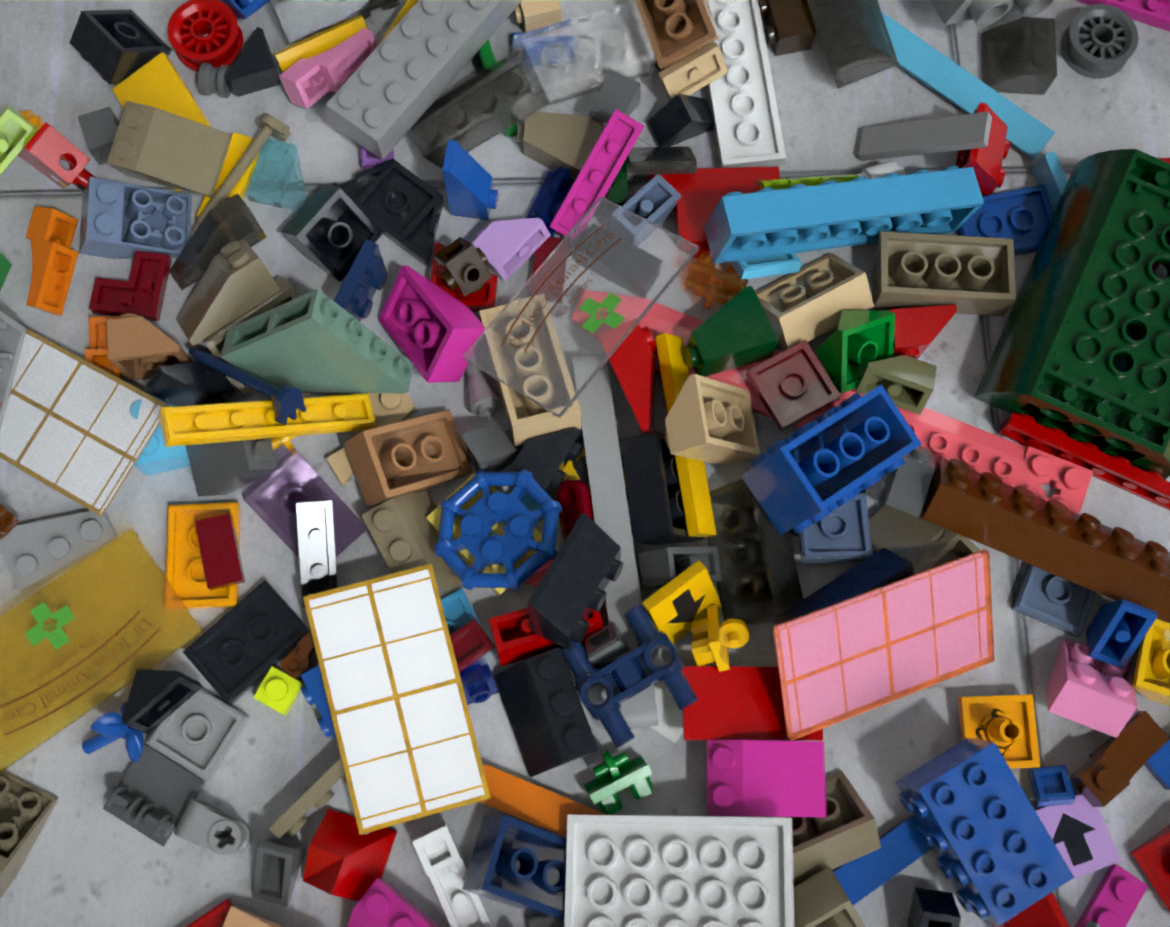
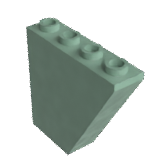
M319 289L229 328L221 357L230 364L278 388L287 384L305 393L404 394L409 392L413 371V363Z

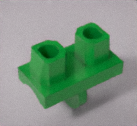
M608 749L601 752L604 763L592 768L597 778L584 784L593 804L597 803L605 815H612L623 807L617 792L629 787L636 800L653 793L649 777L653 773L641 755L629 761L625 752L612 758Z

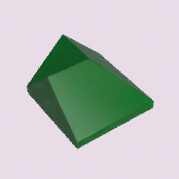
M842 310L838 330L815 349L839 393H844L858 387L869 362L893 358L894 312Z

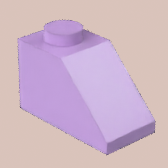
M539 217L493 221L487 228L478 232L472 244L475 248H480L489 261L487 266L506 282L551 234Z

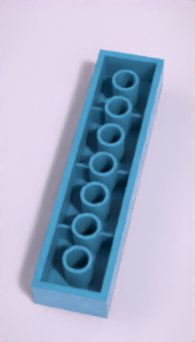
M951 166L942 171L929 172V170L924 169L901 176L897 173H890L875 179L858 177L850 182L837 183L835 180H830L816 186L806 187L804 184H797L782 190L764 188L755 193L742 194L737 191L731 192L721 197L704 226L713 264L878 243L881 231L936 235L955 233L984 204L974 168L959 169L958 166Z

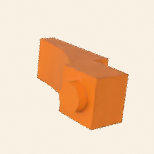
M34 206L26 238L31 241L32 276L26 305L52 315L62 316L79 252L70 249L78 219L53 208Z

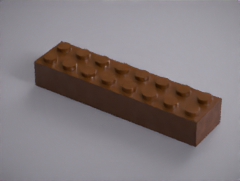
M942 457L939 458L922 507V519L1116 601L1123 599L1157 612V618L1170 623V552L1164 546L1154 541L1146 543L1136 539L1132 533L1121 527L1112 529L1105 526L1090 514H1076L1069 511L1059 501L1040 499L1025 487L1016 486L1014 488L1002 483V480L992 473L983 472L981 474L973 471L966 463L958 459L951 458L949 461Z

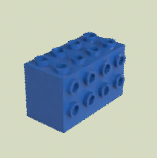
M880 385L862 397L858 392L853 394L837 407L829 409L810 424L807 423L790 434L791 436L778 441L766 449L765 452L751 460L749 464L752 469L741 477L780 536L791 529L798 534L810 525L828 516L835 508L856 497L862 490L881 480V477L905 464L906 462L902 457L922 443L883 386Z
M966 738L895 782L901 791L898 794V798L902 806L909 814L914 813L920 824L917 826L920 837L929 847L933 846L939 856L936 859L937 866L948 880L952 878L958 889L955 892V896L966 912L969 913L971 911L981 920L986 919L1000 926L1074 878L995 742Z

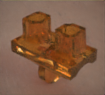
M702 253L696 262L691 261L684 288L693 290L695 295L706 298L704 308L710 310L713 301L725 305L726 302L730 301L747 286L748 280L741 279L732 265H729L727 272L716 269V264H713L712 257Z

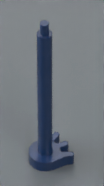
M189 349V354L195 360L274 399L276 422L285 425L288 417L293 420L297 419V409L306 412L307 408L304 405L303 395L298 388L287 384L278 388L202 349Z

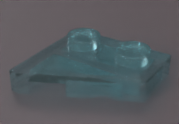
M268 139L260 151L246 196L252 202L298 212L308 199L297 146L291 143Z

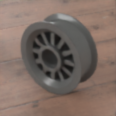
M1094 4L1081 9L1073 17L1071 24L1064 31L1061 38V52L1066 63L1077 73L1095 79L1107 78L1119 72L1135 52L1138 45V31L1133 20L1121 9L1107 4Z

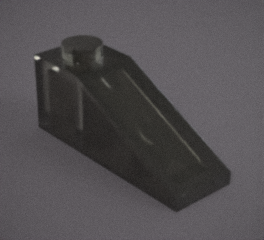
M238 194L224 198L215 208L207 213L169 272L180 289L184 290L202 278L214 257L221 253L220 250L226 244L232 241L239 242L244 239L252 247L267 238L247 204Z

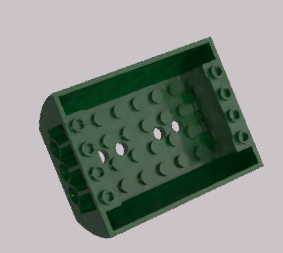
M1119 149L1090 155L1080 160L1074 166L974 396L1010 414L1021 413L1029 415L1036 420V423L1042 426L1060 429L1067 433V437L1078 442L1092 443L1099 448V451L1110 456L1126 458L1131 462L1132 466L1143 471L1151 470L1163 476L1164 480L1170 476V246L1165 240V235L1170 237V163L1137 149ZM1157 262L1165 266L1167 270V277L1165 279L1154 275L1152 271L1153 263ZM1127 324H1135L1141 330L1139 341L1128 337L1126 333ZM1114 355H1122L1128 361L1126 372H1120L1114 367Z

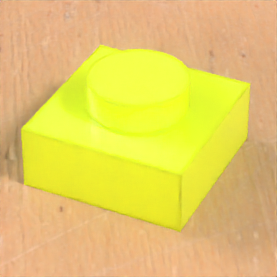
M271 666L253 698L287 716L301 692L300 687L305 684Z

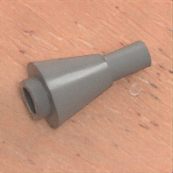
M471 357L466 367L469 377L470 410L474 415L488 417L498 411L502 405V400L487 378L481 373L476 358Z

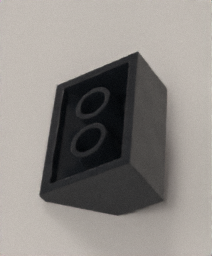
M652 431L620 441L622 449L621 461L625 471V489L629 502L630 524L634 542L662 545L706 540L705 537H692L688 535L675 455L670 454V449L666 443V434Z
M581 513L527 603L531 632L569 651L575 641L581 642L585 637L590 622L587 621L593 610L596 612L600 610L607 595V592L604 591L610 580L615 582L618 579L624 565L621 562V547L589 516Z
M560 647L525 659L494 675L530 778L598 752L597 744Z

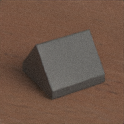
M614 622L584 640L588 660L599 668L630 651Z

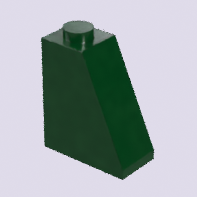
M752 285L741 290L690 334L687 348L684 349V355L690 368L693 367L697 375L706 377L772 358L779 339Z

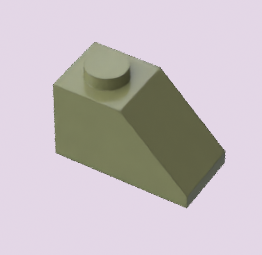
M907 355L869 362L856 392L865 395L882 385L897 407L921 415L934 390L937 366Z

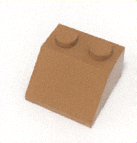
M122 314L118 319L107 320L108 360L129 381L151 379L161 366L192 362L175 341L143 316Z

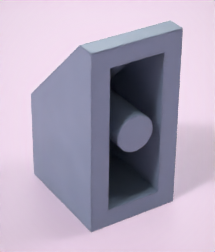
M657 174L612 215L609 232L630 245L639 248L655 233L679 202L682 195Z

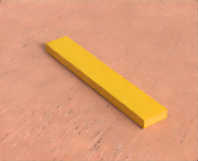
M663 333L655 336L667 413H669L689 376V371L684 355L683 338ZM675 455L688 535L705 538L717 535L704 461Z
M369 393L303 398L304 405L307 408L306 412L297 409V419L293 420L288 417L285 425L275 421L276 414L273 400L164 407L158 412L165 447L370 430L376 426Z

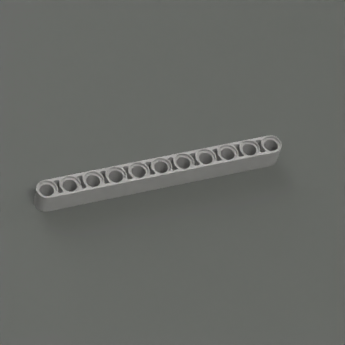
M606 355L572 358L575 392L581 408L582 444H584V454L586 455L585 464H587L588 486L590 487V497L592 498L594 522L621 547V562L624 563L618 579L615 582L610 580L604 590L607 592L604 601L607 625L613 622L617 625L630 651L612 661L614 662L638 648L637 645L640 642L624 614L641 605L642 601ZM654 685L621 703L619 710L630 729L658 726Z

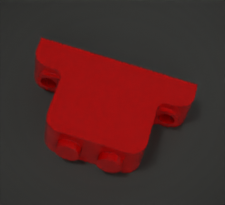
M779 167L649 170L647 183L659 174L682 195L679 202L672 209L674 211L677 249L681 253L692 255L695 258H705L710 256L711 253L704 226L721 197L736 191L742 194L755 193L761 190L758 180L780 179Z

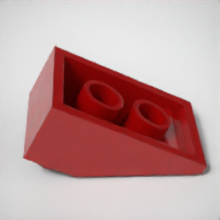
M636 319L600 336L599 339L643 434L654 430L656 362L652 353L657 352V347L648 326L641 328Z

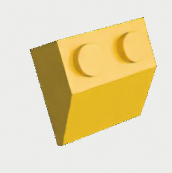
M1155 619L1140 643L1132 687L1148 700L1169 707L1170 623Z

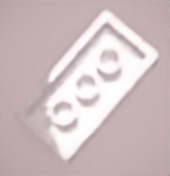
M635 0L513 36V56L532 110L599 91L610 70H614L633 80L652 75L656 61L655 53Z

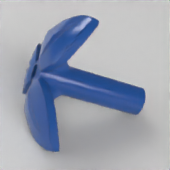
M127 702L122 703L120 706L121 715L116 712H109L100 716L91 725L90 728L98 734L82 742V749L85 753L91 754L123 738L125 739L129 758L133 763L138 762L143 752L144 737L140 731L124 725L122 721Z

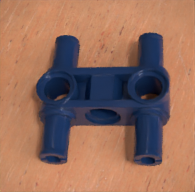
M642 604L624 614L640 642L637 645L638 648L602 669H596L594 664L588 660L587 653L581 642L574 643L570 651L567 649L562 651L577 679L575 681V688L582 702L587 707L592 718L596 719V721H601L616 748L635 738L619 710L621 703L657 682L659 684L664 683L680 711L698 700L682 672L685 669L683 667L684 663L666 633H663V631L658 632ZM665 648L671 653V660L666 666L658 667L651 662V655L655 649ZM598 684L604 685L608 691L607 699L599 705L592 704L588 697L590 689Z

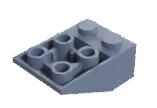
M89 177L83 192L79 254L110 259H134L135 251L168 254L170 258L189 257L192 195Z

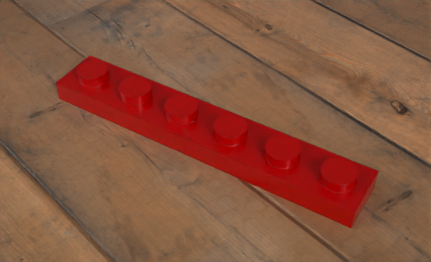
M1012 413L1002 422L998 431L999 435L1026 447H1033L1092 470L1093 477L1170 511V482L1164 480L1161 474L1151 470L1143 471L1132 466L1131 462L1126 458L1105 454L1099 451L1096 445L1089 442H1078L1067 437V433L1060 429L1047 428L1036 423L1033 417L1026 414Z

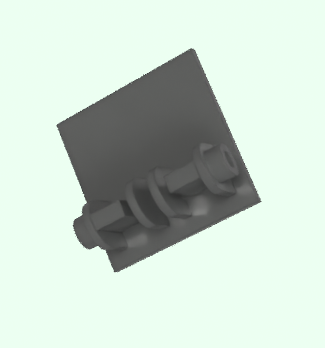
M144 744L143 752L138 762L131 764L117 787L112 785L104 794V799L107 802L103 809L164 847L176 829L190 798H196L206 781Z

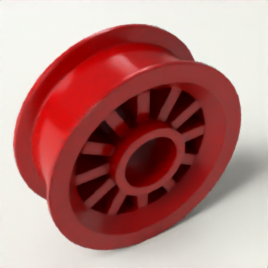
M187 1L174 11L168 22V38L178 59L184 66L195 72H199L203 62L210 63L213 67H220L221 65L231 66L243 49L244 38L237 18L232 9L222 1Z

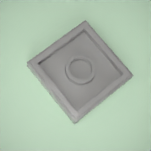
M201 688L156 727L146 744L202 779L210 781L250 718Z

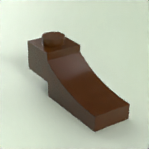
M1146 710L1139 711L1127 722L1117 738L1111 736L1089 755L1090 759L1070 776V781L1093 807H1105L1131 784L1129 781L1136 772L1170 738Z

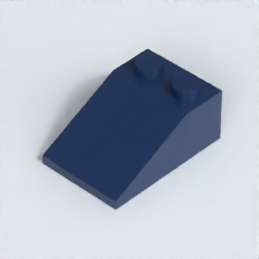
M504 814L484 816L462 890L493 901L565 921L567 839Z

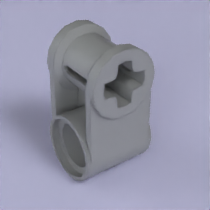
M193 797L190 798L174 831V834L178 837L221 855L242 852L250 844L252 837L251 830L244 821L222 812L218 807ZM232 830L231 836L235 838L234 843H229V838L225 836L226 831Z

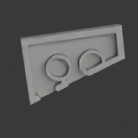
M87 511L17 525L0 540V552L19 590L26 593L121 540L106 512L101 517L93 511Z

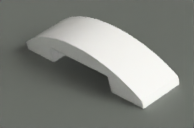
M447 825L413 840L412 843L426 875L431 880L450 926L493 927L480 896L462 890L468 868Z

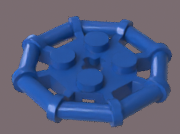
M481 469L476 471V475L450 498L441 501L439 505L441 517L437 544L433 548L435 555L441 557L462 581V587L468 590L474 587L511 588L512 591L520 589V585L548 560L556 557L558 553L555 550L558 517L562 507L560 502L554 501L532 477V472L525 469L521 472H484ZM490 486H516L512 494H505L503 492H494L492 494ZM479 490H482L484 497L466 511L460 508ZM526 492L536 501L540 509L530 512L521 502ZM456 516L462 519L460 524L462 533L461 538L452 541L454 519ZM544 520L542 543L534 541L533 529L536 527L537 522ZM506 523L503 527L505 531L503 536L500 537L497 534L492 537L490 536L492 527L495 524ZM468 549L476 559L472 567L469 568L456 552ZM530 550L535 552L515 570L514 564ZM490 564H499L506 569V574L482 572L486 566H491Z

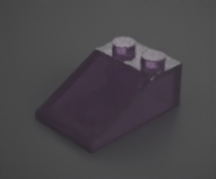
M295 448L291 449L276 463L277 470L257 479L241 493L243 500L297 557L295 501L331 498L335 557L368 529Z

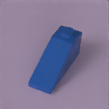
M448 140L442 171L450 215L489 221L490 210H496L498 203V190L493 189L492 176L455 140Z

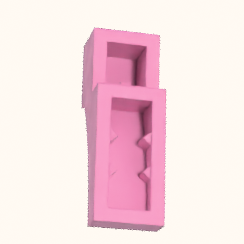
M363 28L349 39L319 55L308 59L301 58L283 72L279 78L291 103L308 109L329 91L336 93L378 46L372 31Z

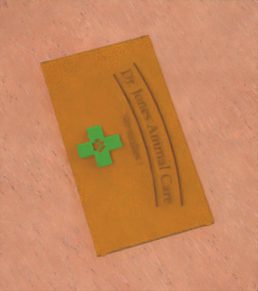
M130 529L0 616V773L133 682L137 669L150 670L203 633L201 626L196 623L134 530Z

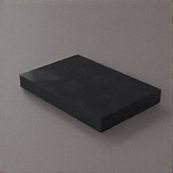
M265 580L185 649L183 653L223 700L231 706L268 673L271 666L275 667L297 646V643L310 629Z

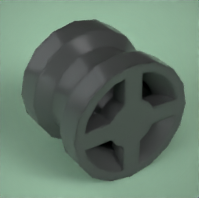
M203 62L198 73L200 94L210 96L212 93H215L222 98H229L231 90L225 77L230 71L231 66L221 65L220 67H213L212 64Z

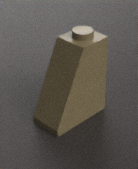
M526 110L525 123L519 122L517 142H523V155L575 182L603 132V122L588 116Z

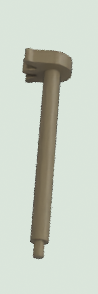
M268 113L261 115L257 121L261 130L196 220L197 224L193 232L198 234L203 227H207L270 136L284 144L291 134L289 126Z

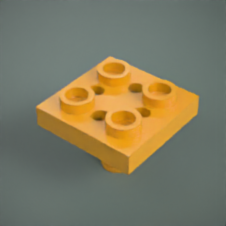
M1033 694L958 697L962 740L973 738L995 742L996 746L1002 747L998 749L1003 753L1002 756L1010 769L1040 768ZM997 709L998 711H995L994 714L1000 717L993 718L992 711ZM977 728L983 729L978 731V734L981 738L976 736L975 732Z

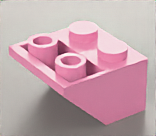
M1063 638L1046 690L1048 711L1117 738L1138 707L1135 688L1132 687L1131 665L1127 663L1125 668L1121 669L1089 657L1088 645L1074 643Z

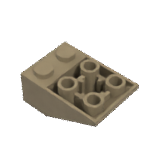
M884 504L869 519L873 554L885 548L912 562L915 575L981 551L968 538L922 519V510L919 517Z
M0 770V898L16 878L58 801V798Z

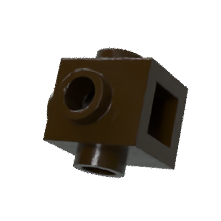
M459 237L434 255L435 260L443 271L439 276L450 291L455 289L462 295L467 296L481 290L484 283L492 278L486 267L489 265V261L480 248H475L472 243L462 237Z

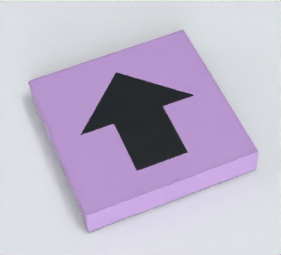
M1082 793L1075 795L1074 804L1044 806L1034 809L1074 876L1073 879L1121 862L1099 807H1093Z

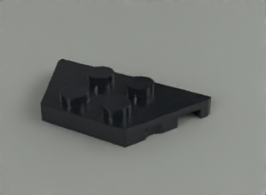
M394 159L379 164L375 169L355 174V179L338 185L337 182L331 184V186L340 187L381 233L425 266L429 263L444 204L443 195Z

